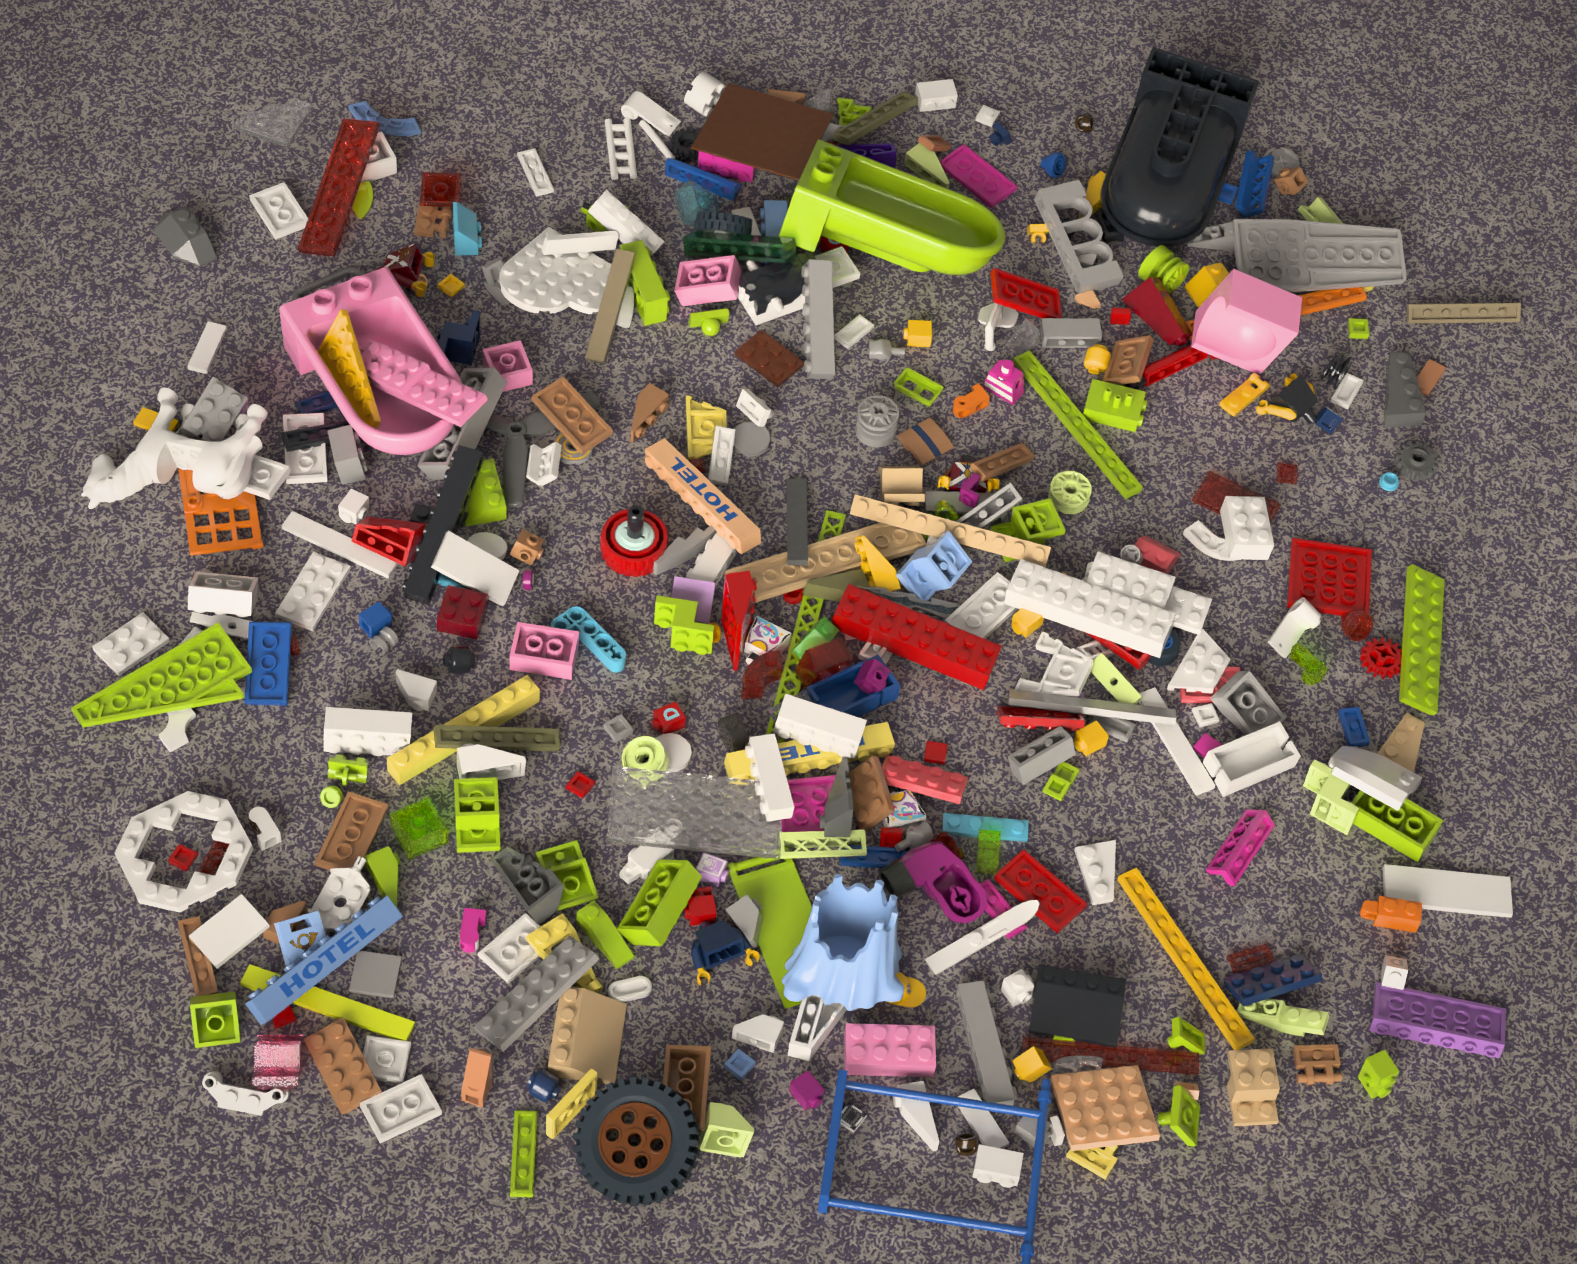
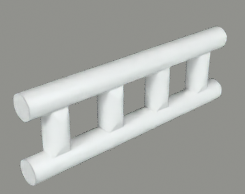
M625 118L623 120L624 124H612L611 119L605 120L612 180L618 179V174H630L631 179L637 178L630 118ZM613 132H625V138H614ZM626 145L627 152L615 151V146ZM617 160H628V166L617 167Z

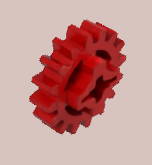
M1381 637L1380 641L1376 638H1373L1372 642L1367 641L1361 650L1360 660L1363 661L1361 666L1368 668L1366 673L1373 672V677L1376 678L1377 675H1381L1382 679L1385 678V675L1390 679L1394 674L1399 675L1402 649H1398L1399 644H1391L1392 639L1386 642L1384 637Z

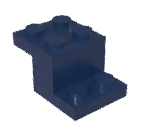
M472 310L471 317H467L465 325L445 321L443 329H439L438 345L450 362L472 365L481 335L480 312Z

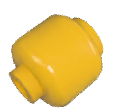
M1095 344L1086 351L1083 362L1084 367L1088 369L1089 373L1095 375L1105 372L1109 366L1111 354L1107 347Z

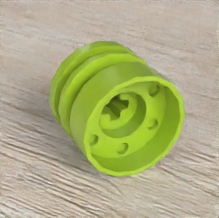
M1160 245L1145 258L1139 269L1138 276L1143 281L1149 277L1160 278L1170 294L1185 280L1189 272V265L1182 261L1180 257L1174 258L1175 255L1164 245Z

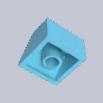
M453 202L455 256L478 255V248H482V237L478 236V233H481V222H477L476 213L458 202Z

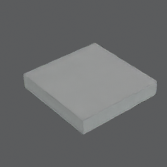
M358 951L349 992L394 999L402 956Z

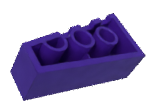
M894 143L835 145L896 169V149Z

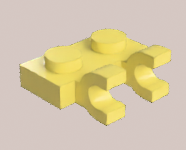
M1118 1145L1108 1146L1104 1150L1101 1148L1069 1150L1066 1157L1106 1180L1118 1158L1113 1155L1118 1149Z

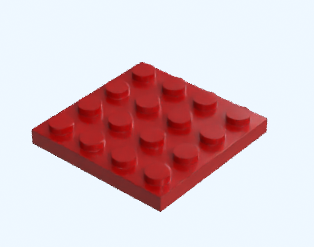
M1292 538L1287 608H1291L1296 601L1304 597L1319 613L1368 619L1372 549Z

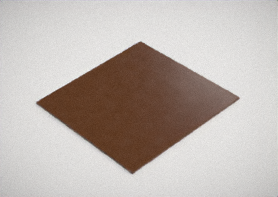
M728 83L691 149L799 181L817 140H821L834 114Z

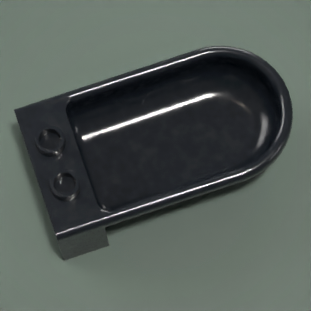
M1152 47L1142 73L1134 107L1103 181L1100 193L1102 210L1116 230L1141 244L1155 247L1160 245L1172 247L1194 240L1206 229L1248 120L1259 81Z

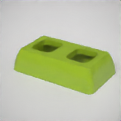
M905 368L894 382L896 390L928 407L933 404L944 388L942 385L910 368ZM909 380L917 385L913 391L903 387L906 381ZM926 389L934 394L930 400L920 396L923 390Z

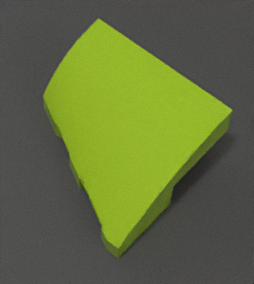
M837 99L839 125L841 126L849 124L872 110V107L855 105L853 99Z

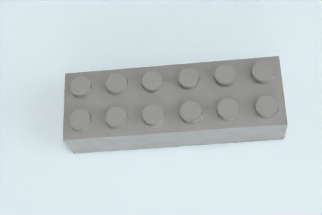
M494 367L463 369L460 376L462 384L484 393L488 400L461 427L454 424L450 433L439 444L424 451L417 466L430 479L444 480L445 472L447 469H450L452 464V453L457 451L459 445L476 449L507 383Z

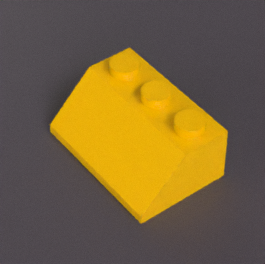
M1222 263L1204 266L1185 285L1187 293L1198 308L1227 277L1229 272Z

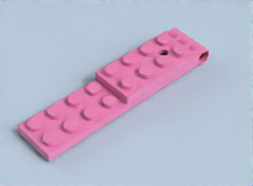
M366 339L359 346L370 386L459 427L488 400L484 393L432 371L427 363L380 342Z

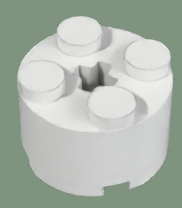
M701 72L692 82V90L687 91L684 103L705 117H708L726 85L706 72Z

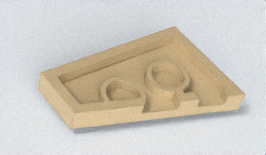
M1406 713L1377 754L1392 760L1414 773L1425 723Z

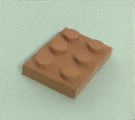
M1151 335L1116 341L1103 381L1116 385L1140 382L1154 341Z
M874 755L849 773L853 811L859 830H865V832L895 811L879 757Z

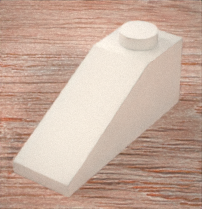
M924 1081L897 1085V1088L926 1092ZM893 1096L895 1108L899 1107L902 1117L932 1151H937L939 1138L929 1102Z

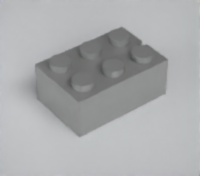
M212 377L179 430V433L195 440L200 434L203 436L200 441H222L248 398L215 377Z

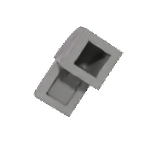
M496 258L482 266L486 281L483 283L487 291L499 303L507 305L511 302L502 294L501 286L498 282L503 263L501 259Z

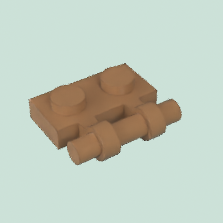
M419 203L414 236L433 237L434 232H439L440 238H446L450 230L449 220L452 218L451 205L446 204L444 209L439 211L438 204ZM436 219H442L441 223L436 224Z
M1337 1044L1293 1046L1295 1069H1304L1305 1074H1297V1083L1313 1085L1314 1082H1325L1326 1084L1342 1082V1073H1333V1068H1339L1341 1065ZM1313 1069H1324V1073H1314Z

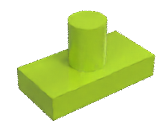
M1181 1017L1173 1018L1172 1035L1167 1038L1169 1046L1172 1049L1184 1046L1196 1055L1205 1054V1034Z

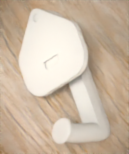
M996 303L981 308L978 321L986 325L984 346L988 351H993L996 348L994 343L995 327L1010 328L1016 324L1018 312L1015 309Z

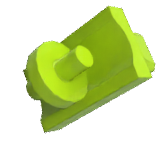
M336 754L334 758H329L328 778L342 780V785L344 786L348 785V781L366 783L368 763L365 758L357 757L355 761H352L339 754Z

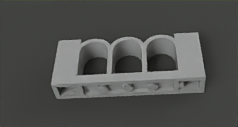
M1080 180L1039 189L1034 198L1077 294L1090 290L1095 292L1119 285L1124 277L1123 269L1119 266L1117 260L1112 261L1113 253L1111 248L1106 243L1100 241L1103 234L1101 226L1095 220L1090 219L1092 207L1089 201L1085 199L1087 196L1086 189L1082 186ZM1074 208L1081 212L1083 218L1061 223L1056 211ZM1083 230L1093 237V241L1072 246L1067 234ZM1094 253L1099 255L1104 263L1082 269L1077 256Z

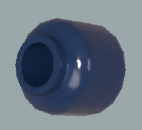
M540 1069L538 1072L534 1071L526 1085L529 1088V1094L544 1103L548 1102L551 1098L556 1099L562 1088L558 1086L559 1077L545 1069Z

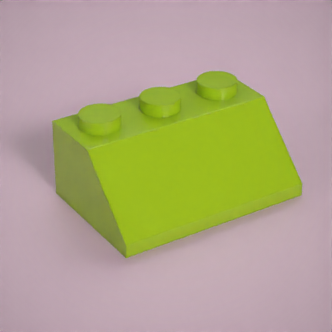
M494 458L486 459L482 464L465 509L469 513L465 522L466 527L506 520V503Z

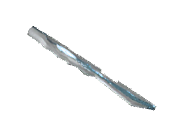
M856 586L910 609L916 607L944 619L948 618L961 606L960 604L931 598L930 602L918 599L916 594L899 591L890 592L886 588Z

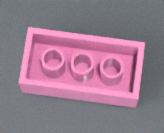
M846 1023L844 1031V1070L848 1071L847 1075L934 1077L936 1069L935 1026Z

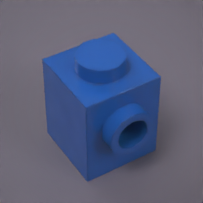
M378 601L359 613V626L370 638L378 636L380 630L384 627H392V613L388 607H384Z

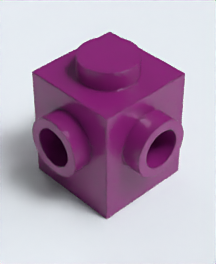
M876 659L863 663L854 683L860 687L861 691L867 694L881 691L886 686V679L890 669Z

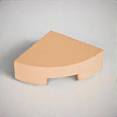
M1093 290L1076 294L1074 298L1080 305L1083 304L1092 309L1100 308L1101 305Z

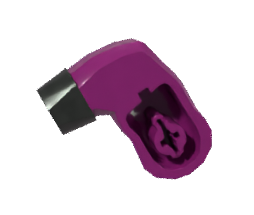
M941 841L926 843L914 848L900 859L896 858L879 871L880 878L890 895L899 897L914 891L916 887H923L924 892L938 904L945 916L955 923L967 924L975 921L983 914L988 903L987 893L984 888L976 881L965 863Z

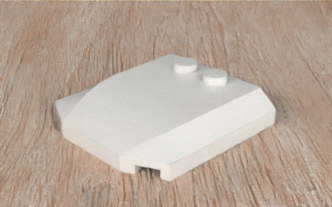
M1342 746L1331 756L1328 762L1329 767L1333 768L1331 773L1334 776L1396 810H1399L1406 798L1417 790L1422 780L1421 776L1392 760L1360 749L1357 746Z

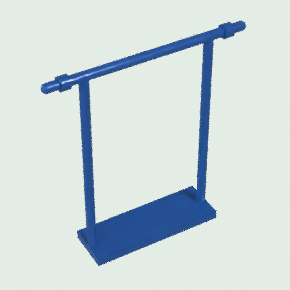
M839 1069L818 1212L827 1214V1207L833 1206L1024 1236V1244H1021L1020 1255L1022 1256L1021 1264H1031V1257L1034 1256L1035 1250L1033 1238L1048 1104L1051 1103L1052 1093L1050 1092L1051 1081L1047 1078L1043 1079L1041 1091L1038 1092L1039 1109L850 1081L846 1080L848 1071ZM845 1089L1037 1118L1026 1226L829 1197Z

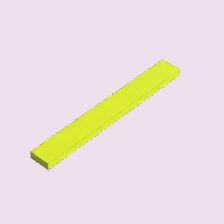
M249 964L240 985L254 991L258 988L263 990L268 986L266 981L277 973ZM314 986L292 1003L337 1020L344 1017L349 1024L396 1040L408 1041L415 1026V1022Z

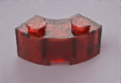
M780 650L764 653L749 664L743 676L741 699H762L766 686L774 681L781 680L782 660Z

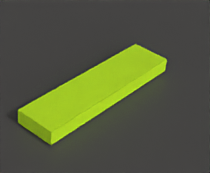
M514 1111L511 1197H533L537 1111Z

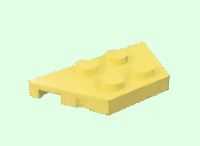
M686 396L688 461L691 462L711 454L715 427L727 428L726 410L713 407L704 401L702 404L693 401L691 396Z

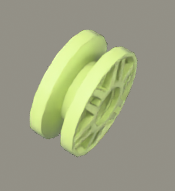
M1076 471L1060 472L1053 477L1050 483L1048 499L1051 498L1055 509L1064 514L1080 513L1089 504L1092 487L1089 480L1081 473Z
M649 736L637 737L630 741L624 748L621 757L622 765L633 780L641 784L655 783L663 778L668 771L670 763L669 755L660 741ZM649 757L647 762L642 763L643 759Z

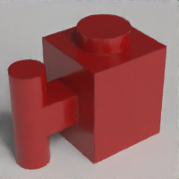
M711 886L696 888L688 900L687 906L683 909L684 918L689 919L690 926L700 925L704 921H708L710 924L716 923L717 912Z

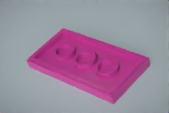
M965 144L939 161L947 174L990 208L996 206L1018 188L1017 185Z

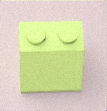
M710 1102L706 1112L705 1130L700 1132L702 1144H699V1149L711 1153L744 1157L753 1136L754 1128L733 1106Z

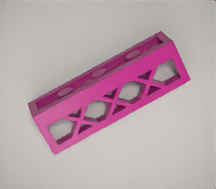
M1245 810L1206 868L1209 874L1222 875L1226 883L1231 886L1237 884L1275 826L1267 811ZM1250 817H1254L1251 821L1247 822Z

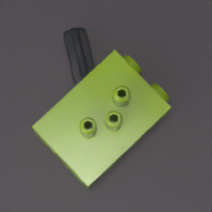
M1142 375L1140 382L1128 383L1125 387L1092 379L1084 408V417L1091 422L1136 432L1137 426L1141 427L1144 417L1140 413L1141 411L1145 412L1148 401L1144 400L1146 392L1139 390L1146 384L1145 377Z

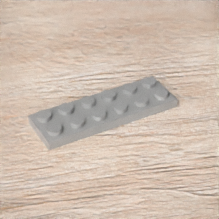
M569 935L474 1026L475 1030L504 1052L599 960L598 956Z

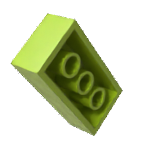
M642 240L621 244L620 250L635 252L636 254L628 284L633 288L634 304L644 326L666 321L667 314L669 313L668 301H670L668 290H665L663 287L661 275L657 274L655 261H651L648 246L645 247Z
M1362 790L1358 792L1351 802L1359 808L1353 823L1354 825L1417 863L1438 834L1444 821L1407 798L1399 810L1392 808Z
M657 860L617 930L633 945L663 946L673 926L677 923L680 914L687 906L688 900L697 888L702 878L701 874L688 860Z

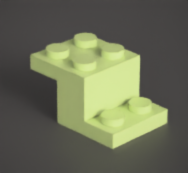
M1314 759L1303 785L1317 794L1310 815L1348 835L1359 810L1353 803L1344 800L1350 784L1334 776L1331 773L1332 769L1328 765Z

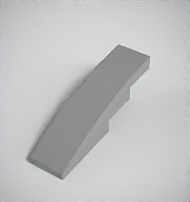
M710 525L705 531H702L697 527L686 540L678 536L664 551V554L654 561L653 573L658 575L673 569L703 551L707 541L712 539L717 533L715 528Z

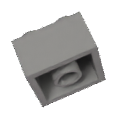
M351 425L327 430L334 463L341 483L348 484L366 480L364 472L368 471L357 432L353 431Z

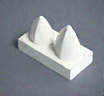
M742 389L736 407L758 427H764L767 419L774 416V411L766 405L763 399L758 398L749 389Z

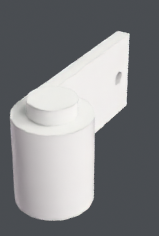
M638 91L633 92L621 107L625 118L635 120L640 116L667 136H670L681 122Z
M1304 597L1299 599L1287 612L1268 640V643L1280 656L1287 658L1304 631L1309 628L1314 629L1320 624L1321 614Z

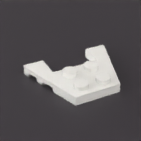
M1042 632L1036 643V649L1054 655L1040 683L1020 678L1015 690L1080 696L1093 668V659L1074 648L1070 649L1064 646L1060 640H1054L1049 637V634Z

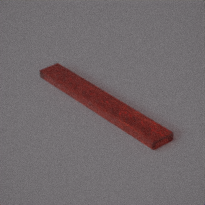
M1034 1037L1022 1038V1054L1034 1046L1043 1050L1049 1062L1114 1068L1137 1065L1139 1070L1199 1075V1053L1120 1045H1117V1048L1077 1041Z

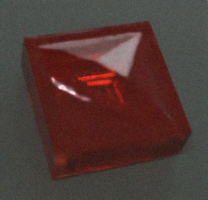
M1277 463L1276 482L1296 484L1297 465Z

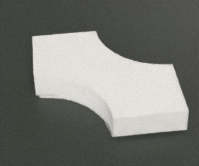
M191 708L167 712L169 716L168 724L158 735L169 752L189 742L186 736V728L190 721L196 718V714Z

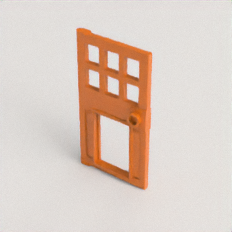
M178 467L190 556L247 548H263L254 494L243 491L232 499H223L217 494H200V491L196 490L193 484V470H182ZM248 509L250 520L236 522L234 511ZM229 512L230 522L215 524L214 513ZM209 515L210 525L195 527L194 516ZM251 527L253 538L238 540L236 529ZM231 530L233 540L218 542L216 532ZM211 532L212 543L197 544L196 534Z

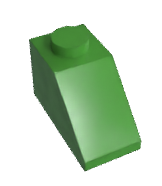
M824 616L808 630L792 652L808 665L831 642L839 630Z

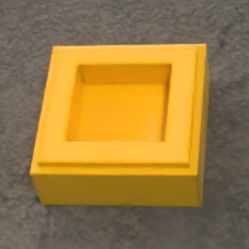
M449 274L437 284V287L452 298L465 287V283L453 274Z

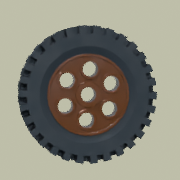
M630 1077V1080L627 1081L624 1078L619 1079L617 1084L609 1083L605 1085L607 1089L604 1091L601 1089L596 1091L595 1094L597 1096L594 1099L589 1098L586 1102L588 1107L586 1110L582 1108L579 1113L582 1115L580 1121L576 1120L575 1127L578 1130L577 1133H573V1140L576 1141V1146H573V1150L578 1156L576 1158L577 1165L581 1167L582 1170L580 1171L588 1179L587 1182L596 1188L598 1192L612 1200L633 1206H639V1204L651 1205V1202L654 1201L657 1203L662 1202L664 1197L668 1196L670 1198L675 1195L674 1191L677 1188L681 1190L685 1186L683 1182L686 1179L690 1180L692 1177L690 1172L692 1168L696 1169L698 1165L696 1158L697 1156L700 1157L701 1154L699 1144H702V1140L698 1133L700 1126L696 1123L695 1119L697 1118L695 1113L691 1111L689 1104L670 1087L665 1086L659 1081H652L644 1077L642 1079ZM628 1113H634L635 1120L631 1124H625L624 1118ZM656 1118V1127L648 1129L646 1126L648 1119ZM612 1130H618V1139L611 1142L609 1140V1133ZM634 1135H640L641 1143L638 1146H632L631 1138ZM656 1140H662L664 1143L663 1148L660 1151H654L653 1143ZM624 1152L626 1156L624 1162L617 1164L615 1162L616 1154ZM646 1157L648 1159L647 1166L639 1169L637 1166L638 1159Z

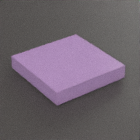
M675 576L671 598L697 601L696 622L710 623L716 583Z

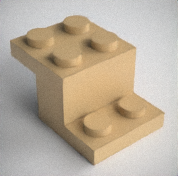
M878 466L880 500L899 506V502H905L908 506H919V502H925V494L922 493L923 468L919 466Z
M1273 1048L1230 1050L1227 1056L1231 1076L1227 1083V1091L1233 1126L1278 1124L1279 1119L1275 1100L1280 1086Z

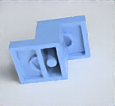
M946 531L943 532L933 545L917 549L898 571L896 577L909 593L916 594L918 599L928 601L936 591L951 588L972 563V560L952 534Z

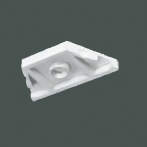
M1204 629L1201 630L1200 635L1197 634L1168 684L1167 690L1174 691V688L1186 689V692L1201 691L1202 693H1213L1230 663V658Z

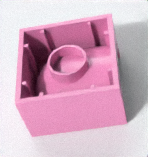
M1233 269L1196 310L1191 347L1253 373L1261 374L1298 335L1302 297Z

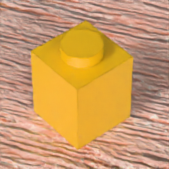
M908 320L907 328L903 329V339H907V346L930 347L932 321Z
M1021 608L1013 615L1011 626L1016 634H1022L1027 638L1043 625L1044 618L1043 615Z
M1096 720L1085 726L1084 729L1081 728L1076 731L1074 746L1077 751H1082L1085 756H1088L1105 747L1109 735Z
M1034 1046L1012 1060L1016 1067L1014 1072L1017 1077L1029 1083L1037 1080L1052 1069L1043 1050Z

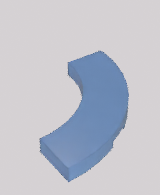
M367 101L348 105L352 115L361 124L373 131L391 136L421 134L415 117L387 119L372 109Z

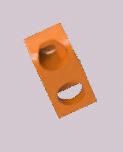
M978 383L972 386V392L954 399L953 414L956 417L964 418L989 406L990 396Z

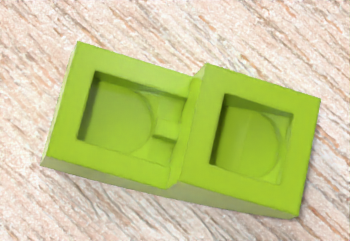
M1062 762L1057 766L1055 772L1051 774L1042 792L1062 801L1079 774L1080 769Z

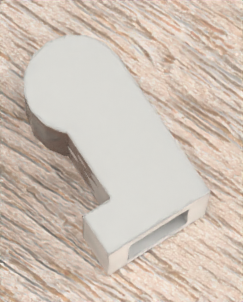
M263 807L251 809L249 812V822L251 828L259 834L257 835V841L260 849L263 851L282 842L281 833L267 810Z

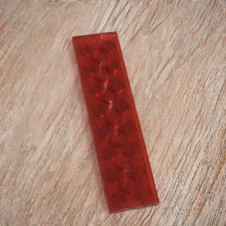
M343 118L298 246L300 253L336 256L380 128L378 122Z

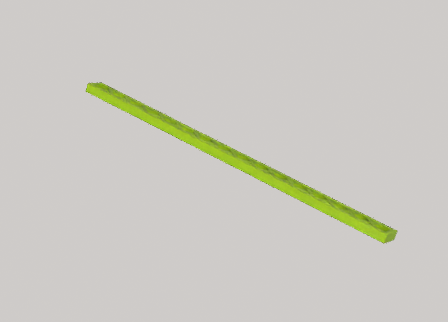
M826 510L818 542L826 540L824 536L830 533L834 537L841 535L846 514ZM829 517L839 519L840 523L832 526L828 519ZM803 595L766 735L774 734L775 718L778 717L782 705L780 701L784 699L785 694L791 696L794 694V697L798 698L806 664L801 662L802 660L792 650L801 640L798 633L804 630L808 632L810 627L818 622L824 599L815 598L818 604L810 607L807 600L813 597ZM810 614L814 620L806 624L802 617ZM797 664L801 670L792 673L789 667ZM792 680L796 687L788 691L784 684ZM782 738L777 743L786 742L787 739Z

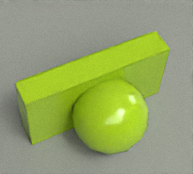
M724 308L691 313L688 321L689 327L701 326L705 335L714 336L720 330V323L728 322L729 310Z

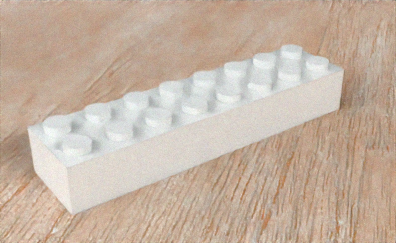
M1022 559L1010 581L1005 597L1006 605L1029 610L1043 615V618L1158 658L1161 657L1176 616L1175 612Z

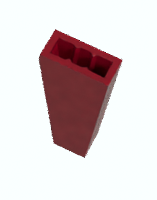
M1149 277L1122 298V301L1169 345L1183 346L1188 342V338L1193 335L1160 278Z

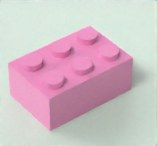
M735 255L680 262L674 291L682 306L736 300L742 270Z
M517 622L510 652V670L572 680L579 648V631Z

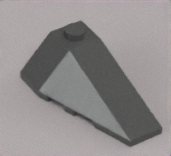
M843 757L825 804L824 815H820V828H824V837H850L853 800L847 757Z

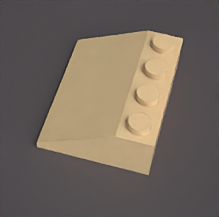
M570 987L558 1001L548 1071L559 1078L581 1080L592 1068L598 1073L597 1083L615 1084L627 1004L585 988Z

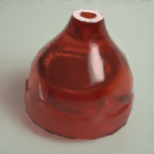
M1351 610L1340 618L1343 633L1353 641L1365 639L1372 630V618L1364 611Z

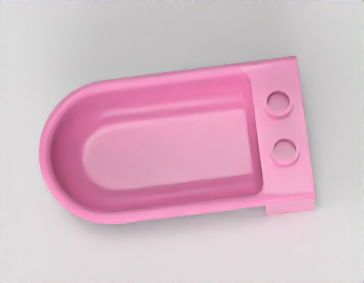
M383 267L362 276H355L348 281L326 289L317 290L313 294L280 306L284 348L300 375L316 370L346 420L368 445L389 454L410 455L436 446L450 433L454 426L453 423L371 386L381 423L377 429L369 426L356 414L317 352L340 310H347L358 347L366 339L375 340L427 363L432 371L462 384L459 375L388 267Z

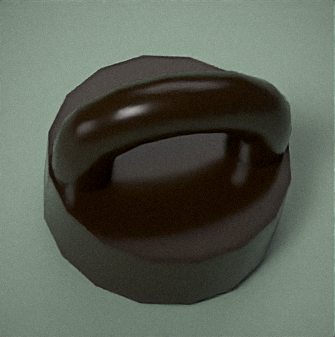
M1083 114L1077 116L1075 119L1076 129L1084 133L1092 132V115Z
M970 1133L957 1135L955 1137L957 1153L961 1156L973 1155L978 1148V1137ZM962 1148H971L967 1151L962 1150Z

